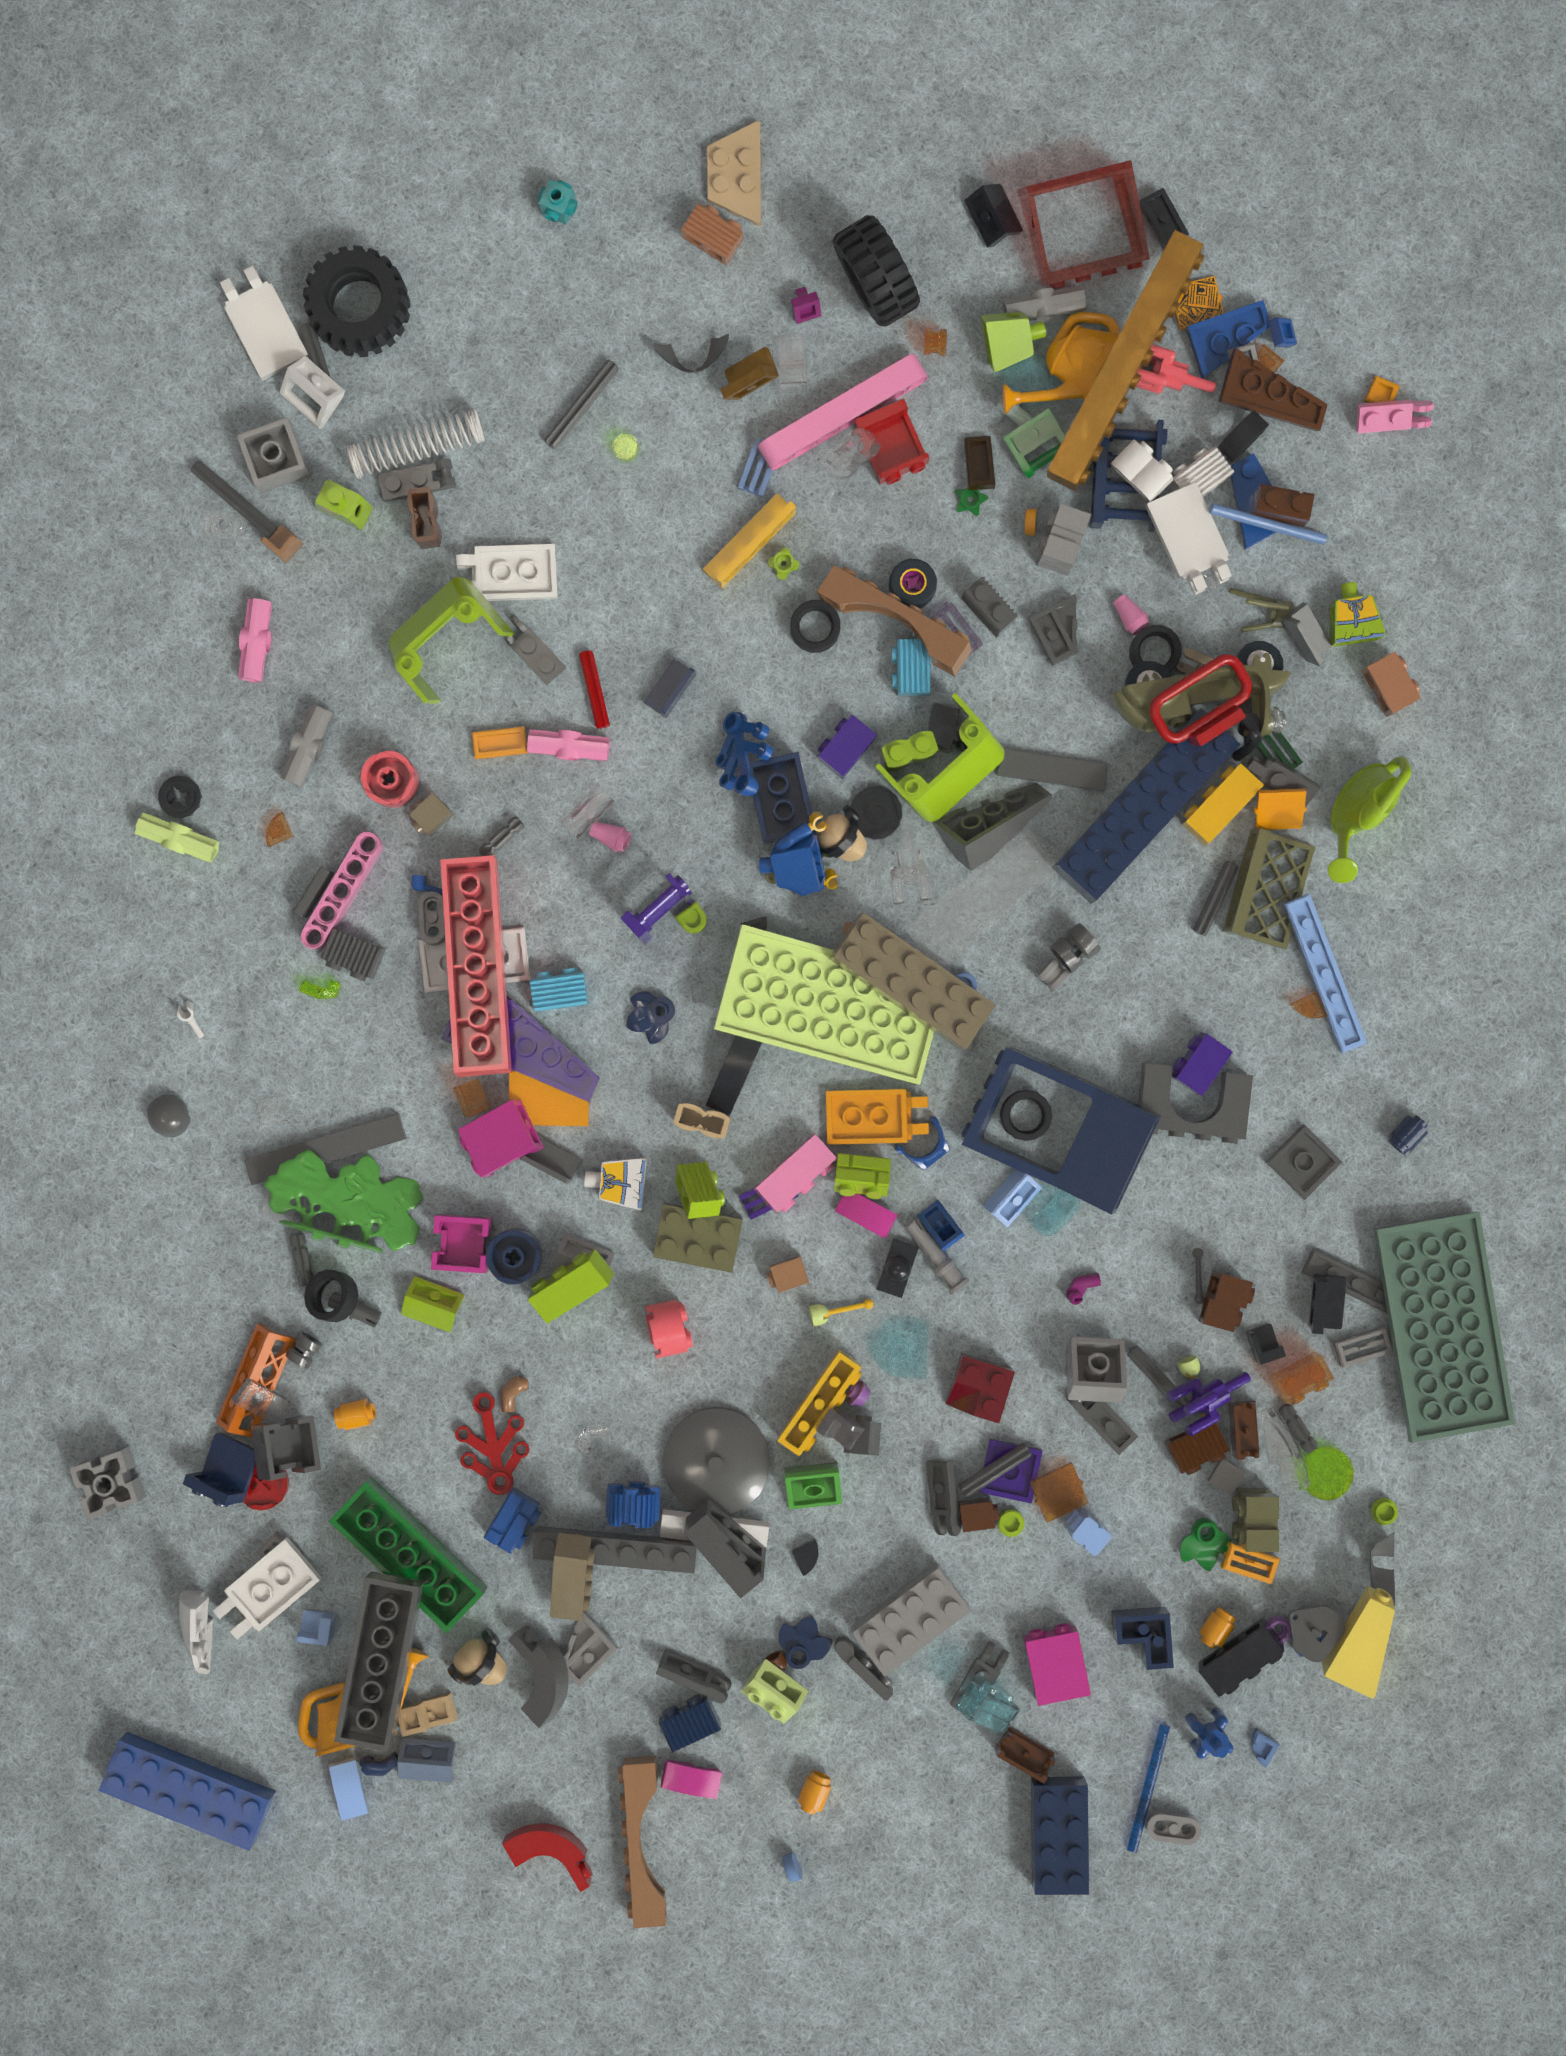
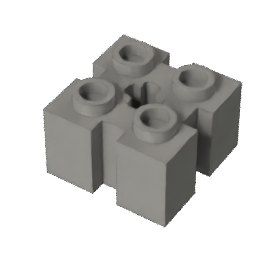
M1060 504L1057 511L1052 510L1044 529L1045 532H1048V536L1043 535L1035 555L1040 558L1037 565L1067 576L1074 565L1091 514L1064 504Z
M129 1446L110 1452L100 1459L96 1457L81 1462L69 1469L75 1488L83 1487L85 1497L81 1498L80 1502L86 1520L106 1514L116 1507L120 1509L137 1503L146 1497L140 1476L133 1478L130 1471L136 1464ZM108 1478L111 1484L106 1485L105 1480Z

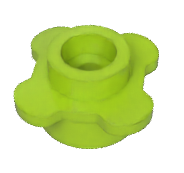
M782 548L775 557L768 559V566L776 571L777 578L780 580L787 579L788 574L792 571H797L800 566L799 561L794 560L788 548ZM786 562V566H782L781 563Z

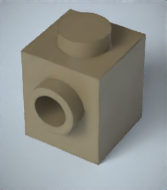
M433 793L426 799L420 798L411 807L413 811L409 814L414 820L411 825L421 835L426 832L430 836L435 834L454 815Z

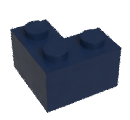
M1165 1606L1111 1610L1113 1638L1117 1645L1141 1643L1142 1663L1146 1670L1174 1668L1170 1613Z

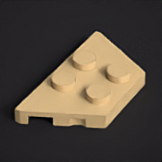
M756 121L707 146L708 203L719 208H725L729 213L737 217L741 216L753 222L756 226H761L760 121Z

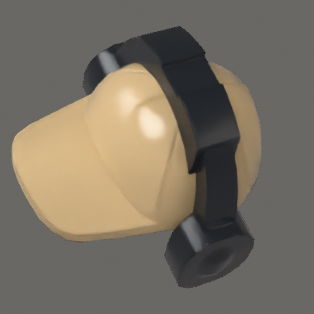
M846 804L842 808L845 816L842 814L828 816L824 820L827 824L826 829L821 832H815L822 858L824 856L827 858L839 857L845 861H856L865 854L867 843L858 829V821L861 817L855 809Z
M485 1628L481 1633L483 1640L472 1639L455 1653L454 1664H451L447 1671L459 1684L463 1682L466 1685L473 1686L478 1683L496 1685L505 1678L507 1665L496 1651L500 1640L489 1628Z

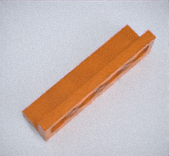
M256 1324L216 1420V1423L225 1431L252 1438L251 1425L260 1424L288 1359L285 1355L295 1342L294 1337L274 1332L265 1325ZM275 1340L284 1341L282 1350L273 1355L272 1347ZM272 1365L273 1371L271 1376L263 1380L261 1376L263 1369ZM261 1389L263 1393L261 1400L252 1405L251 1398L253 1393ZM251 1414L253 1419L249 1429L239 1427L242 1419Z

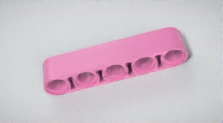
M363 832L354 841L302 930L301 941L306 947L314 950L323 949L332 928H338L382 853L383 842L377 835L371 832ZM373 838L375 840V848L370 852H366L363 844L367 839ZM359 861L362 865V870L359 874L352 875L350 866L353 862ZM346 884L348 894L344 898H339L336 890L340 885ZM332 907L335 911V916L331 921L326 922L323 918V912L326 908ZM318 930L321 934V940L318 944L313 945L309 937L313 931Z

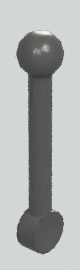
M1195 1248L1192 1252L1196 1263V1295L1194 1301L1197 1304H1202L1205 1300L1202 1295L1201 1258L1204 1252L1200 1248Z

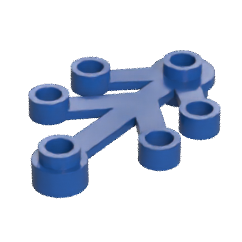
M731 712L723 722V729L726 731L727 737L715 761L717 767L725 770L719 779V785L727 790L734 788L735 792L745 797L753 796L758 791L759 783L751 775L747 753L755 754L758 758L766 761L772 756L773 747L765 742L758 744L746 741L744 733H751L753 737L764 740L769 734V727L762 722H747L746 715L741 712ZM733 744H735L734 749H733V751H732V754L729 755V753H730V751H731V749H732V747H733ZM738 764L740 775L736 778L733 774Z

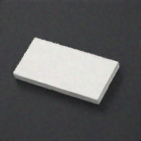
M525 927L502 930L505 975L524 972L523 976L507 977L506 983L530 980ZM423 939L418 940L425 993L449 990L446 941L440 945L431 946L426 944Z

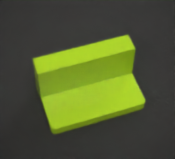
M414 1276L405 1294L401 1315L446 1332H451L465 1294Z

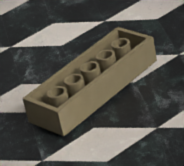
M865 913L857 915L828 958L959 1050H966L996 1006L993 1002Z

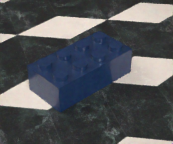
M1030 1777L1031 1868L1034 1894L1089 1895L1088 1784L1085 1777H1048L1045 1783Z

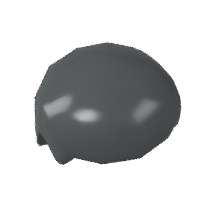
M162 1095L154 1099L147 1110L148 1123L151 1128L164 1137H177L184 1133L190 1124L191 1118L188 1114L187 1105L174 1095Z

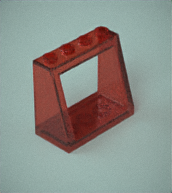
M1131 160L1018 189L1042 286L1049 285L1053 289L1066 286L1065 280L1075 278L1076 283L1091 280V274L1101 272L1103 277L1117 273V267L1126 265L1127 270L1143 267L1142 261L1150 259ZM1112 177L1131 252L1050 272L1034 197Z

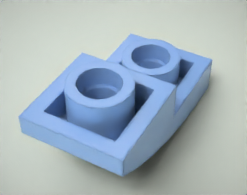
M353 1757L328 1764L341 1821L368 1814L356 1758Z

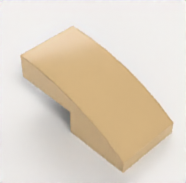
M443 1694L402 1707L398 1718L402 1737L425 1732L431 1727L455 1722L458 1719V1714L452 1694Z

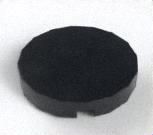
M880 786L868 787L860 791L851 803V807L861 817L858 821V829L865 838L871 840L884 839L892 835L900 825L903 816L902 805L898 797L888 789Z

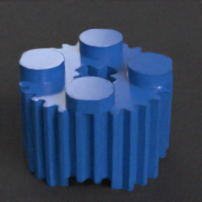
M630 1481L628 1487L623 1486L621 1483H608L606 1493L607 1525L621 1527L622 1522L625 1525H636V1528L653 1527V1523L658 1522L660 1519V1486H645L643 1481Z

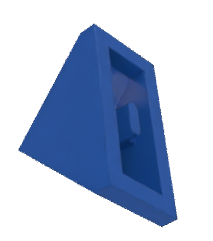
M939 1200L917 1215L943 1251L965 1236Z

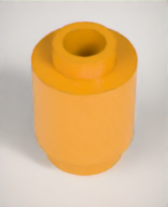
M366 1398L340 1404V1407L334 1409V1419L338 1429L351 1430L372 1425L373 1419L376 1418L375 1406L373 1403H369Z
M1218 1606L1216 1611L1212 1610L1199 1630V1633L1202 1635L1200 1640L1213 1649L1216 1645L1222 1648L1235 1628L1234 1622L1237 1618Z
M812 1770L810 1776H806L797 1800L801 1804L800 1808L810 1814H816V1811H823L832 1787L830 1785L831 1778L828 1775Z

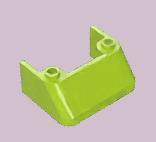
M464 577L451 579L400 626L389 639V649L397 671L426 704H438L441 699L419 674L423 667V661L417 650L454 616L460 622L467 624L474 623L483 616L499 636L511 637L515 634L476 586Z
M956 693L951 696L952 700L968 717L959 729L960 738L968 748L929 784L917 774H908L897 783L880 763L875 766L912 808L928 822H935L941 819L1000 765L1004 759L1002 745Z

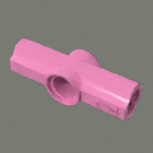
M256 598L248 599L245 626L241 628L239 635L241 657L238 678L240 680L263 682L266 654L270 651L271 645L269 626L272 602Z
M529 730L527 741L528 753L552 755L564 760H579L581 758L608 761L609 737L582 735L581 732L558 730V732Z

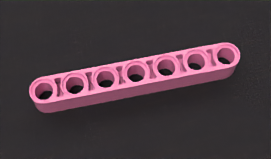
M910 354L766 438L758 445V449L770 469L776 470L855 423V419L884 407L921 385L928 379V375L916 355Z

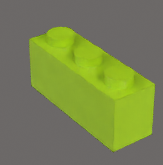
M596 1249L587 1254L582 1252L567 1267L565 1265L559 1266L548 1279L541 1278L531 1286L532 1292L527 1300L548 1324L609 1286L615 1272Z

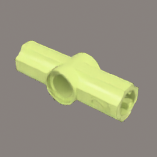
M142 813L135 826V834L158 842L162 847L183 855L184 853L192 855L206 862L212 863L219 850V841L195 833L193 829L172 821L169 823L150 814Z

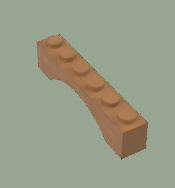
M835 565L832 567L817 590L820 600L829 603L841 613L874 612L900 621L921 640L934 666L954 677L956 676L972 651L967 635L958 630L952 632L946 628L944 622L935 617L932 620L923 615L924 612L914 605L909 607L904 605L895 594L881 592L878 590L879 587L872 581L866 579L864 582L858 579L857 575L849 568L843 567L841 569Z
M656 1756L624 1758L623 1767H618L619 1784L624 1783V1794H620L621 1811L626 1810V1821H622V1837L628 1840V1848H624V1865H629L630 1875H625L626 1892H631L632 1902H627L628 1919H633V1928L666 1926L665 1889L656 1881L649 1870L642 1852L640 1840L642 1816L648 1802L657 1791Z

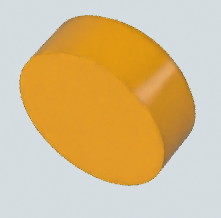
M1027 508L1025 512L1026 536L1036 535L1037 509Z

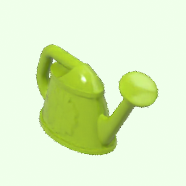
M1396 757L1386 765L1383 763H1373L1363 767L1346 782L1337 795L1331 811L1330 824L1334 833L1338 835V858L1331 861L1327 870L1329 877L1333 881L1349 883L1357 876L1358 866L1354 860L1348 858L1350 838L1352 835L1358 834L1363 830L1375 828L1392 812L1399 800L1401 790L1407 784L1412 774L1410 762L1406 757ZM1400 768L1399 776L1395 777L1392 773Z

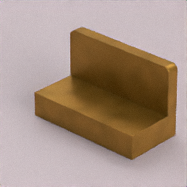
M763 347L727 368L725 375L729 385L720 390L725 400H740L779 377L769 348Z

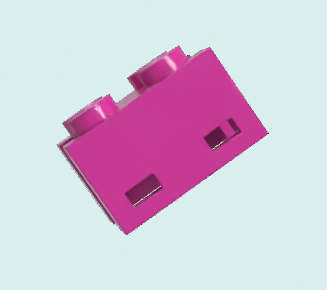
M451 1214L435 1215L433 1233H441L440 1250L432 1252L431 1270L471 1273L488 1272L485 1245L486 1237L492 1235L493 1217Z

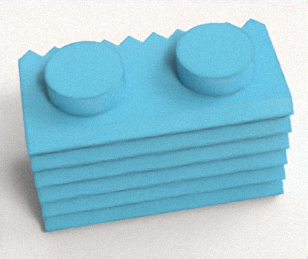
M898 639L896 647H891L892 663H897V673H892V690L897 689V696H929L930 657L920 639Z
M578 968L563 969L562 975L552 976L551 971L536 973V979H530L533 1009L535 1012L589 1004L585 973L578 972Z

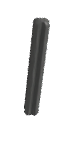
M606 360L545 437L544 441L550 448L555 450L559 447L616 375L619 368L613 361Z
M198 460L191 467V472L266 537L270 538L278 529L274 523L203 462Z

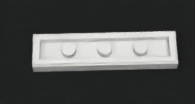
M663 1509L660 1537L689 1540L684 1534L686 1517L691 1512ZM731 1517L756 1540L767 1547L770 1522Z

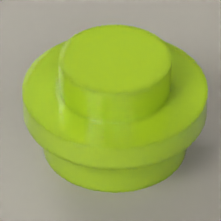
M1379 1498L1371 1506V1516L1378 1524L1389 1525L1398 1516L1397 1505L1389 1498Z

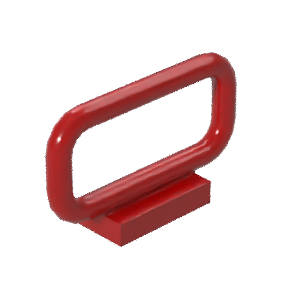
M1232 654L1219 655L1159 693L1149 706L1151 721L1163 740L1169 743H1180L1189 739L1191 745L1202 746L1246 718L1242 709L1237 707L1244 703L1252 692L1250 676L1238 657ZM1230 665L1241 683L1240 692L1177 733L1171 732L1160 714L1161 706L1221 666Z

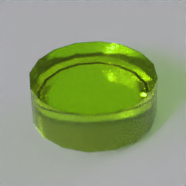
M623 433L614 439L612 450L618 460L629 462L637 457L639 444L633 435Z

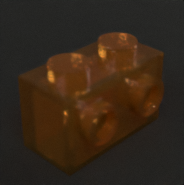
M1313 1352L1268 1376L1280 1400L1286 1404L1291 1403V1405L1303 1401L1306 1398L1305 1394L1313 1390L1315 1392L1324 1390L1330 1385L1329 1382L1335 1379L1323 1356L1317 1352Z

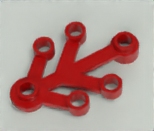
M483 1391L474 1397L473 1408L477 1413L481 1414L486 1442L474 1435L471 1428L467 1425L460 1426L455 1432V1437L459 1442H466L490 1458L492 1469L479 1462L476 1454L471 1451L464 1453L460 1462L464 1468H471L486 1478L487 1486L492 1493L504 1495L512 1489L514 1484L512 1473L520 1460L528 1455L530 1446L525 1441H518L513 1447V1455L504 1467L501 1455L516 1432L524 1427L525 1421L521 1415L511 1416L508 1420L507 1428L498 1440L492 1414L495 1398L491 1393ZM483 1397L488 1398L489 1406L483 1407L480 1404V1399ZM512 1419H519L521 1426L518 1428L513 1427L511 1424ZM461 1429L468 1431L469 1435L467 1438L464 1439L459 1436ZM524 1445L526 1453H518L517 1446ZM465 1456H472L474 1463L471 1465L466 1464L464 1461ZM499 1476L505 1479V1484L502 1486L496 1483V1478Z

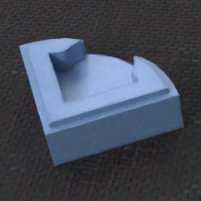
M1255 1729L1252 1736V1749L1257 1760L1266 1768L1280 1744Z

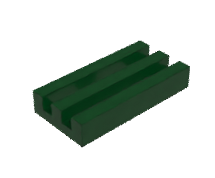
M1277 726L1275 728L1272 727L1273 735L1294 763L1291 764L1270 735H1265L1263 738L1282 763L1295 769L1303 761ZM1260 742L1257 746L1259 752L1265 760L1268 758L1273 760L1274 758Z

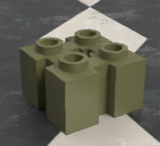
M1236 1488V1495L1232 1496L1233 1512H1237V1520L1232 1523L1233 1539H1236V1542L1242 1545L1246 1552H1279V1497L1269 1488Z

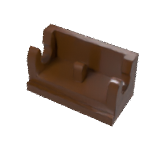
M1256 1401L1228 1402L1232 1456L1237 1460H1245V1457L1259 1458Z
M1007 1726L995 1747L997 1757L1042 1783H1045L1048 1778L1047 1771L1050 1765L1054 1766L1055 1752L1010 1726Z

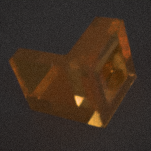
M479 1079L453 1088L464 1118L493 1108L490 1099L486 1098Z

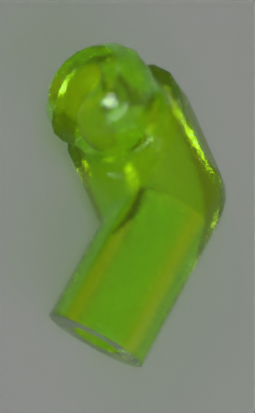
M304 980L300 984L299 991L315 999H333L339 996L340 993L338 992L341 989V984L329 980L325 988Z

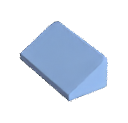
M1015 1169L983 1206L1008 1228L1043 1187L1030 1175Z

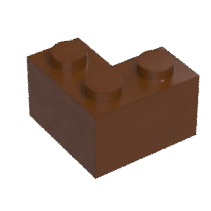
M1212 1270L1198 1321L1205 1325L1234 1332L1235 1327H1239L1242 1321L1243 1312L1240 1311V1308L1246 1309L1247 1304H1251L1255 1294V1288H1252L1253 1282Z

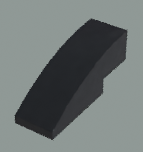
M735 1036L706 1102V1106L730 1116L762 1042Z

